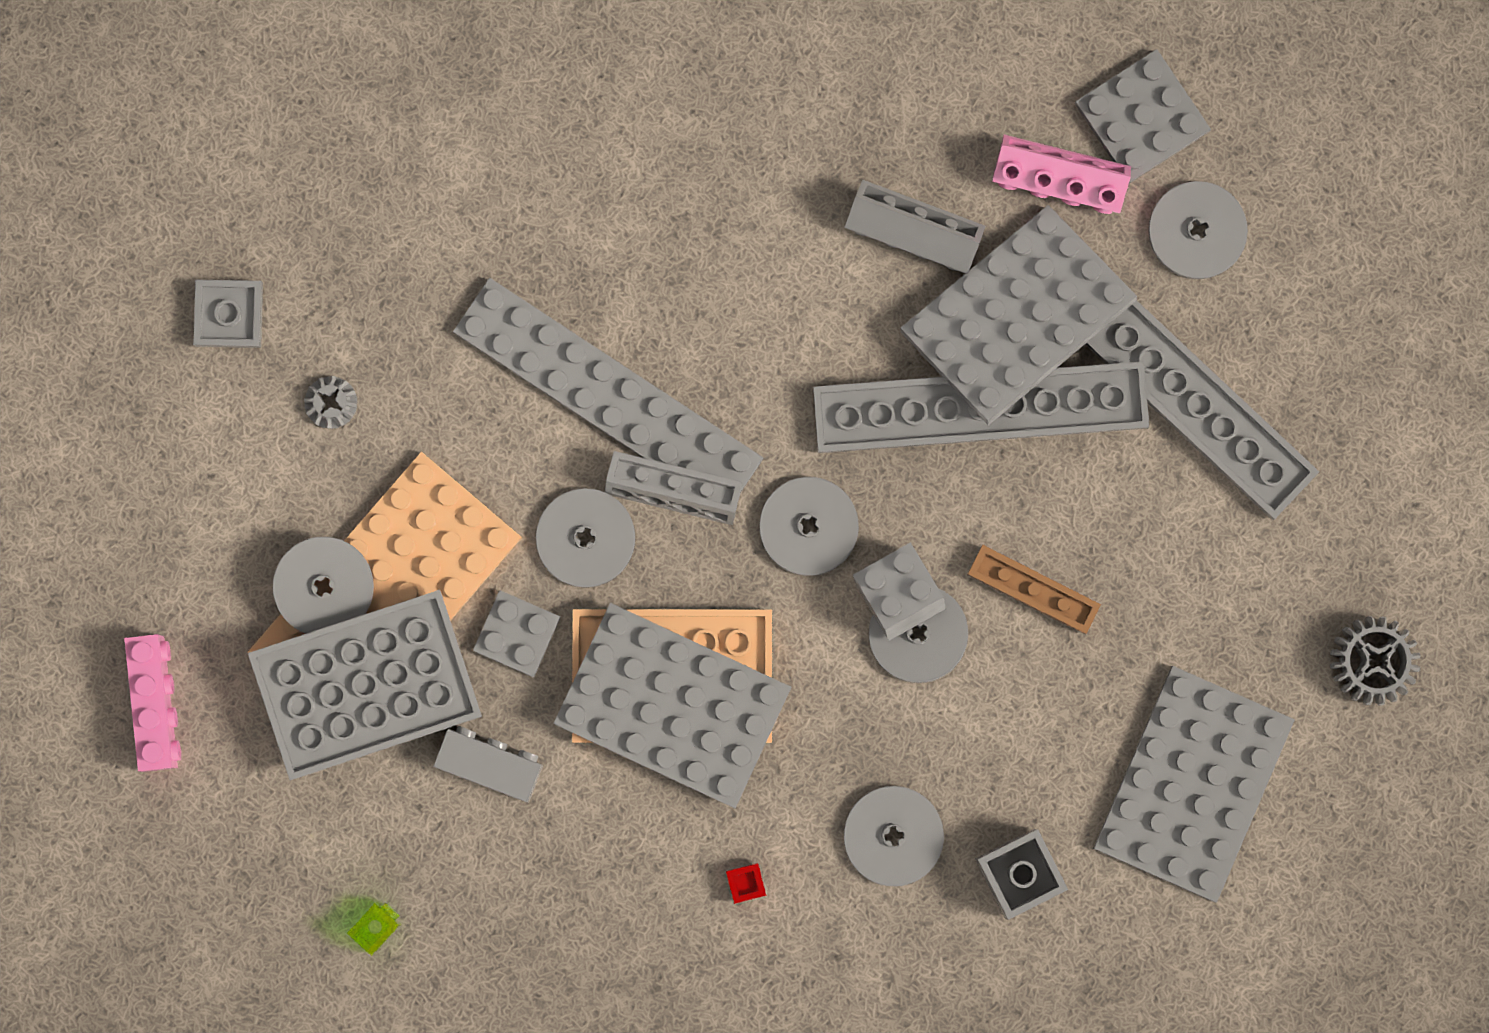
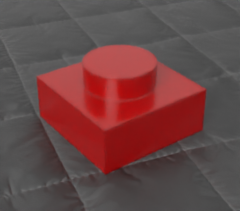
M758 863L726 871L734 904L767 896Z

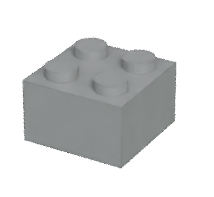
M911 542L853 574L857 589L888 641L946 609L943 595Z
M1033 829L975 858L1004 918L1007 920L1068 890L1038 829Z

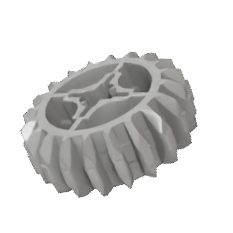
M1372 616L1365 618V627L1359 619L1353 621L1355 632L1349 627H1344L1342 632L1347 640L1341 637H1336L1334 640L1342 649L1330 651L1331 656L1339 657V662L1331 663L1330 669L1340 668L1341 674L1333 677L1334 681L1337 682L1345 679L1347 682L1340 690L1346 693L1353 688L1354 691L1351 695L1353 701H1357L1364 694V705H1371L1373 697H1375L1378 706L1384 705L1385 695L1390 702L1397 701L1396 691L1401 695H1406L1408 689L1403 682L1410 685L1415 684L1416 679L1410 676L1409 672L1420 671V667L1412 665L1411 660L1421 657L1420 653H1410L1409 648L1417 645L1416 640L1408 642L1404 640L1409 635V630L1404 629L1396 633L1399 627V622L1393 621L1386 628L1387 619L1383 616L1379 617L1377 625H1375V620ZM1366 634H1379L1388 638L1389 641L1380 648H1374L1370 643H1365L1361 637ZM1353 646L1356 648V652L1361 660L1360 666L1355 670V673H1353L1350 665V655ZM1396 648L1400 656V668L1397 676L1394 674L1395 670L1390 664L1391 655L1396 651ZM1383 653L1380 656L1382 661H1379L1382 663L1381 667L1376 666L1367 669L1370 666L1369 661L1371 660L1369 655L1373 656ZM1374 673L1381 679H1385L1389 685L1383 688H1372L1364 685L1361 681Z

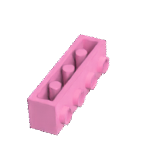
M1004 135L992 181L997 182L1000 187L1008 190L1021 188L1029 190L1032 195L1040 198L1053 196L1061 198L1068 205L1079 206L1080 204L1093 206L1094 210L1100 213L1111 214L1112 212H1121L1131 177V166Z
M159 634L124 638L138 772L178 768L177 761L181 760V747L179 740L175 741L174 727L178 726L176 708L171 706L170 694H174V680L172 674H168L167 661L171 660L169 642L165 641L164 636Z

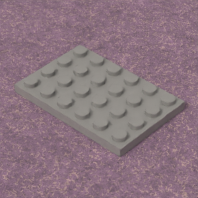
M1047 205L970 269L968 274H964L904 324L900 331L984 422L989 425L1136 302L1137 295Z
M440 590L248 653L289 780L482 717Z
M610 603L553 724L736 808L792 687Z
M1171 666L1093 849L1217 903L1295 719L1175 666Z

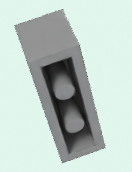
M461 726L457 727L456 732L450 729L447 730L433 767L519 800L530 801L543 768L542 764L537 763L539 756L521 749L518 755L505 751L508 744L489 738L487 743L474 739L476 732Z

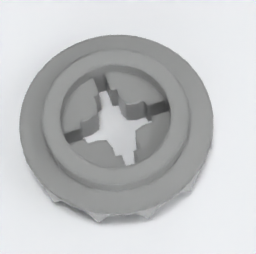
M335 376L319 378L308 387L304 398L306 413L320 427L327 429L339 428L347 424L356 412V393L353 387L344 379ZM339 390L336 402L342 410L330 407L321 414L325 403L319 394L331 397Z

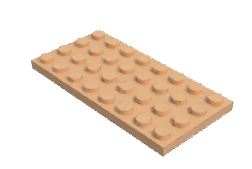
M421 451L344 541L354 546L364 556L372 572L374 591L366 614L440 590L451 621L522 537ZM325 577L322 581H315L314 585L318 587V595L322 596L325 592H332L333 588L329 586V578ZM280 614L247 653L304 635L305 633L290 625Z

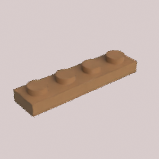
M985 545L981 546L967 574L1085 635L1101 604Z

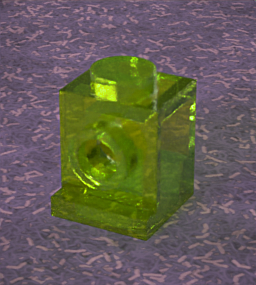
M376 902L347 934L371 956L375 955L402 925L396 920L400 915L388 903L385 902L381 906ZM373 920L381 923L382 928L379 933H373L370 930V923Z

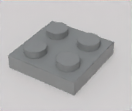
M195 280L193 345L195 347L261 348L263 282Z
M500 590L473 651L531 677H535L561 617Z

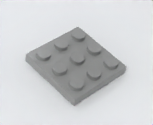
M1157 49L1074 103L1112 161L1131 166L1129 184L1211 131V128Z

